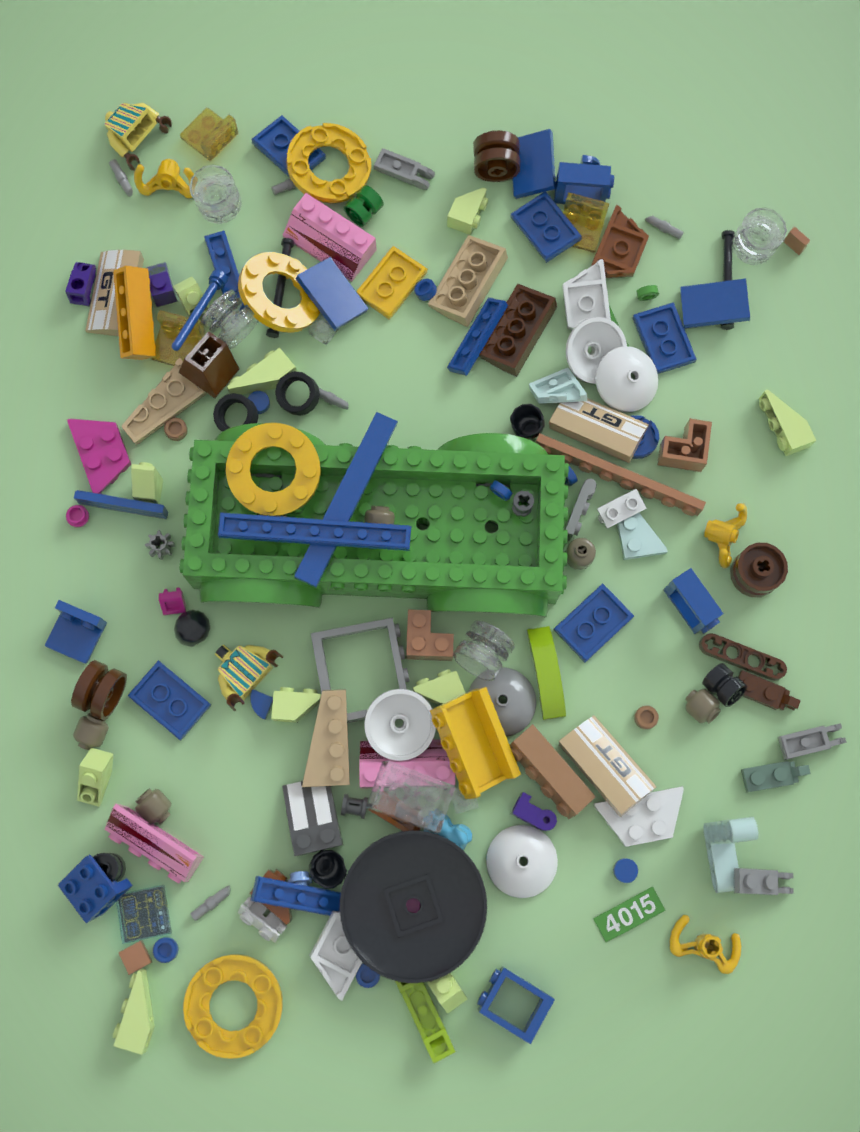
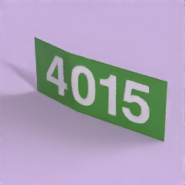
M652 886L593 919L605 942H608L664 912L665 908Z

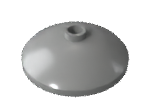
M497 667L481 673L473 681L469 691L482 687L487 688L506 736L522 731L530 723L536 709V695L529 680L520 672L506 667ZM500 696H505L507 698V702L505 704H501L498 701V698Z

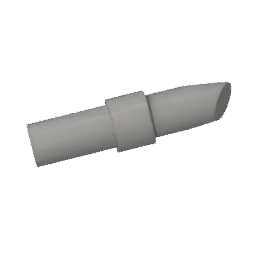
M116 159L111 160L109 165L115 174L116 180L125 193L131 197L133 190L126 174L122 171Z
M290 178L271 187L274 195L296 188Z
M649 216L645 219L651 225L659 228L660 231L678 239H681L684 233L665 220L662 221L654 216Z
M319 388V398L331 405L333 404L348 410V402L331 392Z
M226 886L215 895L210 896L202 905L192 911L190 914L193 919L197 921L208 911H212L221 901L229 896L230 886Z

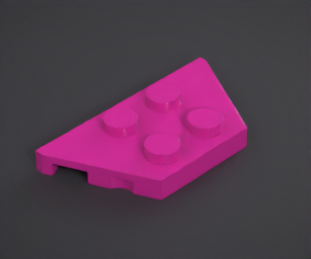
M68 419L67 422L92 492L102 494L101 492L110 483L113 484L118 479L120 473L125 472L131 466V461L116 422Z

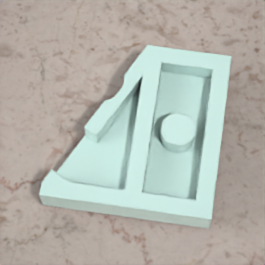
M569 368L529 383V389L539 404L587 400V393Z
M640 513L617 523L624 560L662 555L668 552L665 545Z

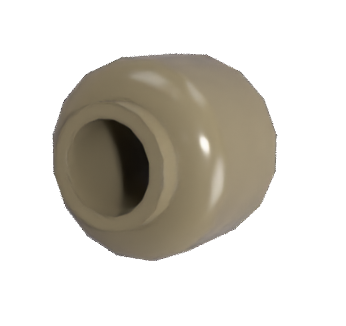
M371 506V509L365 512L364 523L394 525L395 514L389 511L390 507Z
M586 538L574 539L569 543L565 551L567 552L568 565L578 570L589 567L596 556L594 545Z
M701 689L698 692L693 690L685 699L687 701L686 711L699 723L707 722L709 724L721 712L719 700L707 689Z
M88 713L87 716H82L73 734L74 739L79 742L78 746L85 750H90L92 747H100L109 729L105 723L106 720L92 716L91 713Z
M149 788L135 801L137 803L136 812L144 820L148 821L149 824H154L155 822L161 824L170 816L168 810L171 808V802L159 789L151 790Z

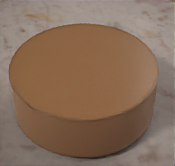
M171 418L164 426L167 437L173 441L182 440L188 432L185 422L180 418Z
M642 706L635 712L634 720L639 728L647 730L653 728L658 723L659 716L653 707Z

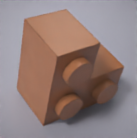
M690 418L684 427L683 439L665 436L660 443L657 465L702 472L707 465L712 422Z
M408 609L406 659L452 661L454 634L430 633L431 610Z

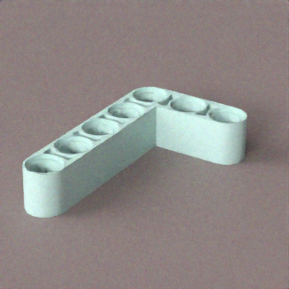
M754 817L704 823V837L715 893L734 891V868H739L735 843L758 839V827Z

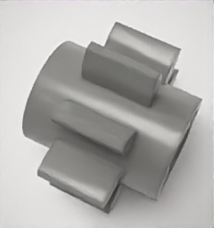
M158 530L157 534L153 536L148 535L150 541L145 546L148 549H152L149 552L151 557L157 554L160 560H163V556L167 554L172 555L170 550L171 547H175V544L169 541L171 539L169 533L163 536L161 531ZM160 542H163L164 544H162L160 546V549H158L156 546H159Z

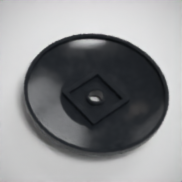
M402 831L385 836L372 843L357 857L344 880L340 897V918L345 937L356 956L367 967L388 979L404 983H422L446 976L468 959L475 950L484 931L487 917V897L480 872L471 858L459 846L438 834L425 831ZM411 898H416L421 903L420 910L416 913L409 912L406 907L407 901Z

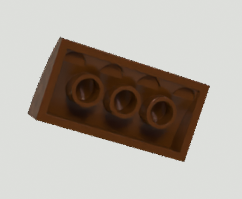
M517 284L506 302L508 304L507 309L479 355L488 363L516 377L557 308L555 297L521 284Z

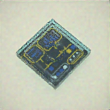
M164 885L127 892L116 902L122 944L172 933Z

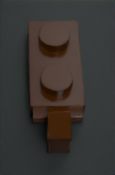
M744 670L740 671L738 678L748 686L743 697L774 710L779 709L783 711L785 707L791 710L798 709L801 700L789 696L790 691L785 689V687Z

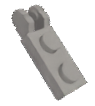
M382 148L374 164V170L411 185L414 184L422 190H428L430 183L418 177L417 174L419 173L427 179H433L435 176V172L432 169Z
M587 479L583 483L565 530L568 532L567 540L569 541L573 534L578 535L582 523L578 521L581 515H586L590 505L586 501L592 499L597 484L593 479Z
M841 723L827 727L820 726L777 737L784 760L847 743L846 739L842 737L836 738L833 741L828 739L827 732L839 731L842 729Z
M734 868V893L794 894L793 888H778V878L790 880L793 878V873L778 872V870Z

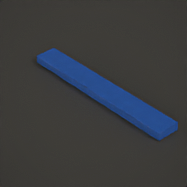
M376 412L323 520L350 521L398 421ZM310 544L294 577L317 588L337 546Z
M220 513L218 537L410 551L411 526Z

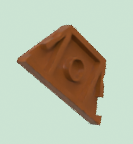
M616 205L591 265L593 266L597 261L603 259L606 278L633 276L649 238V235L643 229H640L632 218L628 219L621 212L622 208Z

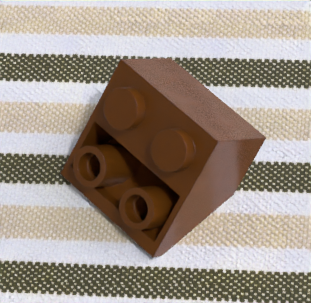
M208 331L184 358L179 373L216 399L239 371V367L228 345Z

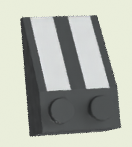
M303 781L282 786L294 856L343 845L331 786L302 787Z

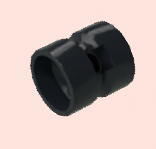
M724 663L714 667L702 682L712 694L717 693L718 700L725 707H730L744 695L748 687L741 679L733 677V672Z
M99 853L93 856L111 882L114 880L119 882L125 875V861L118 854Z

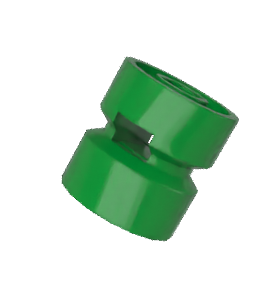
M364 185L356 194V198H352L344 206V211L356 225L364 227L372 218V214L375 215L384 206V202L374 189Z

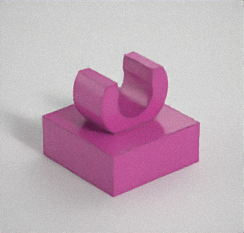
M179 587L173 592H168V589H164L163 593H159V603L163 615L186 612V603L182 590Z

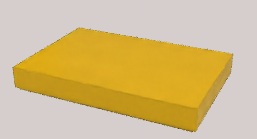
M392 246L356 292L364 303L390 320L415 289L417 283L426 275L428 269Z

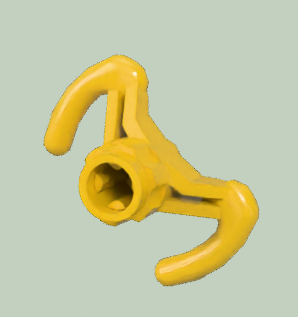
M172 159L163 160L157 174L146 184L142 181L144 166L138 164L135 169V185L142 195L149 196L158 189L176 190L186 198H194L197 194L198 182L189 167L183 170L190 183L189 187L179 176L180 167Z
M739 503L735 507L739 511L738 517L726 522L716 519L713 521L709 520L706 525L704 537L708 538V541L718 544L719 564L722 568L730 566L732 561L730 546L732 543H736L739 530L737 529L746 523L747 507L744 503Z
M683 915L675 923L671 931L669 940L671 953L677 957L695 954L714 961L721 973H732L738 965L741 956L742 946L739 934H732V954L730 959L726 960L722 953L721 940L717 936L702 933L696 937L695 941L679 943L680 934L690 920L687 915Z

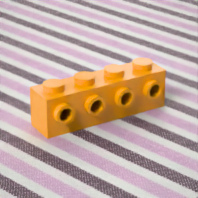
M123 266L113 270L120 357L122 359L135 360L155 357L156 345L154 342V322L152 319V300L148 269Z

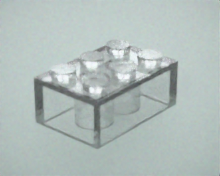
M382 761L366 808L426 831L440 833L456 786L392 761Z

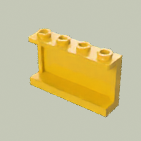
M486 687L473 689L430 710L432 723L438 730L441 745L448 755L450 768L456 775L459 782V790L465 799L478 798L481 796L480 793L498 783L521 775Z

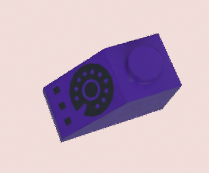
M166 262L146 267L150 278V292L156 307L178 302Z

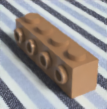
M533 724L509 744L515 760L520 762L525 768L527 776L540 785L542 793L547 798L552 799L561 815L571 819L596 797Z

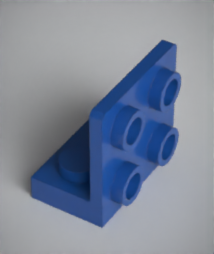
M58 600L55 609L61 613L45 646L87 664L107 622L101 617Z
M91 855L86 856L58 884V887L85 923L102 916L133 886L127 878L120 882L116 880L111 882Z

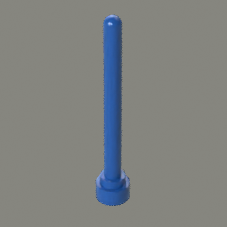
M214 270L210 275L209 287L172 343L174 351L180 350L215 292L224 288L228 282V277L223 271Z

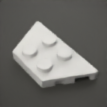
M602 259L587 270L585 269L580 272L576 277L563 283L562 291L567 329L573 330L580 322L592 317H602L611 320L604 261Z
M682 786L651 792L621 818L607 801L594 803V808L599 811L625 847L673 838L684 788Z
M333 911L309 956L338 999L342 1001L362 961L351 949L345 937L340 911Z

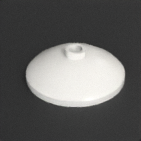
M602 317L588 318L576 325L570 333L566 344V359L573 374L584 382L596 384V370L601 359L611 350L627 346L622 330L613 321ZM589 347L592 348V352L590 354L588 353Z
M628 346L618 347L608 352L597 366L595 376L596 387L601 398L611 408L621 412H634L644 408L653 400L658 388V373L653 361L643 351ZM631 373L635 375V380L631 378Z
M393 689L384 692L371 703L365 716V733L370 745L381 756L391 760L404 761L417 757L428 748L435 735L436 728L432 723V715L430 713L432 707L424 697L408 689ZM397 719L403 720L401 727L395 726Z
M515 825L504 829L492 840L487 851L486 865L488 874L498 889L512 897L529 898L540 894L552 883L556 875L558 859L555 847L546 834L532 826ZM522 856L528 860L525 866L519 864V859Z

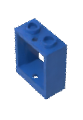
M559 162L554 202L556 204L604 207L606 199H610L611 188L614 186V175H611V166Z
M692 568L673 579L663 589L694 634L702 631L704 634L720 623L718 618L724 613Z
M502 966L500 971L495 969L489 980L492 985L488 992L483 991L477 1001V1004L480 1006L478 1011L531 1044L555 999ZM506 977L540 997L523 1031L488 1009Z

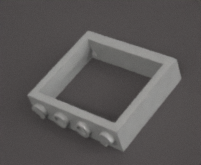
M393 618L311 633L321 694L322 690H331L322 640L388 628L399 689H407L405 682H410L407 668H402L401 660L405 659L403 645L398 646L397 637H401L399 624H394ZM367 710L347 713V723L365 720Z

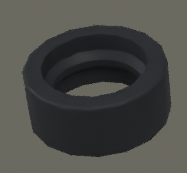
M294 371L287 373L279 380L275 395L281 408L293 415L300 416L314 410L319 402L320 392L314 379L303 372ZM295 381H303L310 390L309 398L301 406H292L288 403L285 396L287 388Z
M232 393L225 395L217 402L213 412L217 428L222 432L230 428L225 423V413L234 403H241L247 409V418L243 425L257 423L258 410L255 404L241 394Z

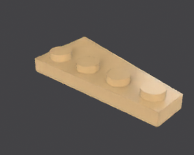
M181 358L163 376L162 381L157 387L151 390L146 400L122 424L121 427L135 445L207 394L179 373L183 363Z
M346 689L322 690L302 787L350 785Z

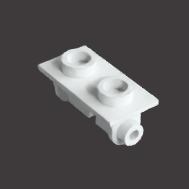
M637 489L597 508L600 514L598 519L601 524L604 523L606 528H609L647 508Z
M249 896L244 905L242 904L238 910L240 919L245 924L253 925L257 928L259 934L265 940H272L275 943L287 926L272 912L267 917H264L263 914L268 908L262 903L250 901L251 897Z

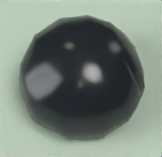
M533 404L518 406L510 416L515 435L528 440L536 438L545 427V420L541 410Z
M189 610L182 613L177 618L174 627L176 639L181 644L190 647L204 641L210 631L209 619L203 612L198 610Z
M334 850L319 851L313 856L309 864L311 878L323 888H335L343 882L347 875L343 857Z

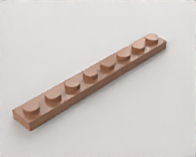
M539 433L536 443L543 447L548 455H565V463L574 464L583 472L598 474L601 479L615 481L627 490L637 489V491L641 492L642 496L650 499L656 498L668 507L675 506L680 508L687 515L698 516L706 504L705 501Z

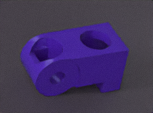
M75 263L65 291L70 303L84 306L90 305V293L96 278V267L94 264Z
M524 792L520 793L510 814L539 830L547 831L553 829L557 823L555 813L551 810H542L529 803L532 796Z

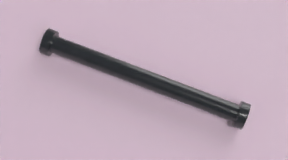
M732 230L722 232V239H724L723 281L732 280V239L735 237V232ZM734 323L721 324V329L724 330L734 328Z
M283 238L281 242L283 246L282 254L290 256L291 248L294 247V240ZM278 274L273 303L279 307H282L286 276ZM271 328L267 329L266 335L268 337H279V331Z

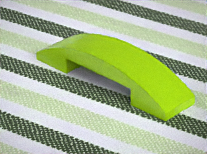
M550 626L527 629L540 694L539 700L543 720L566 717L560 669Z
M395 981L433 1064L455 1053L453 1044L424 983Z

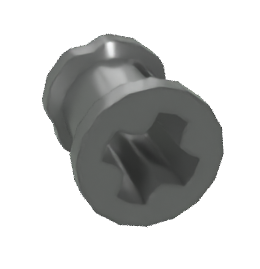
M520 491L514 496L512 511L516 516L525 517L531 513L534 504L532 494L527 491ZM519 501H520L521 503L526 502V503H527V506H526V507H525V505L519 506V505H518V504H519Z
M344 794L341 815L352 814L365 819L368 798L358 799Z

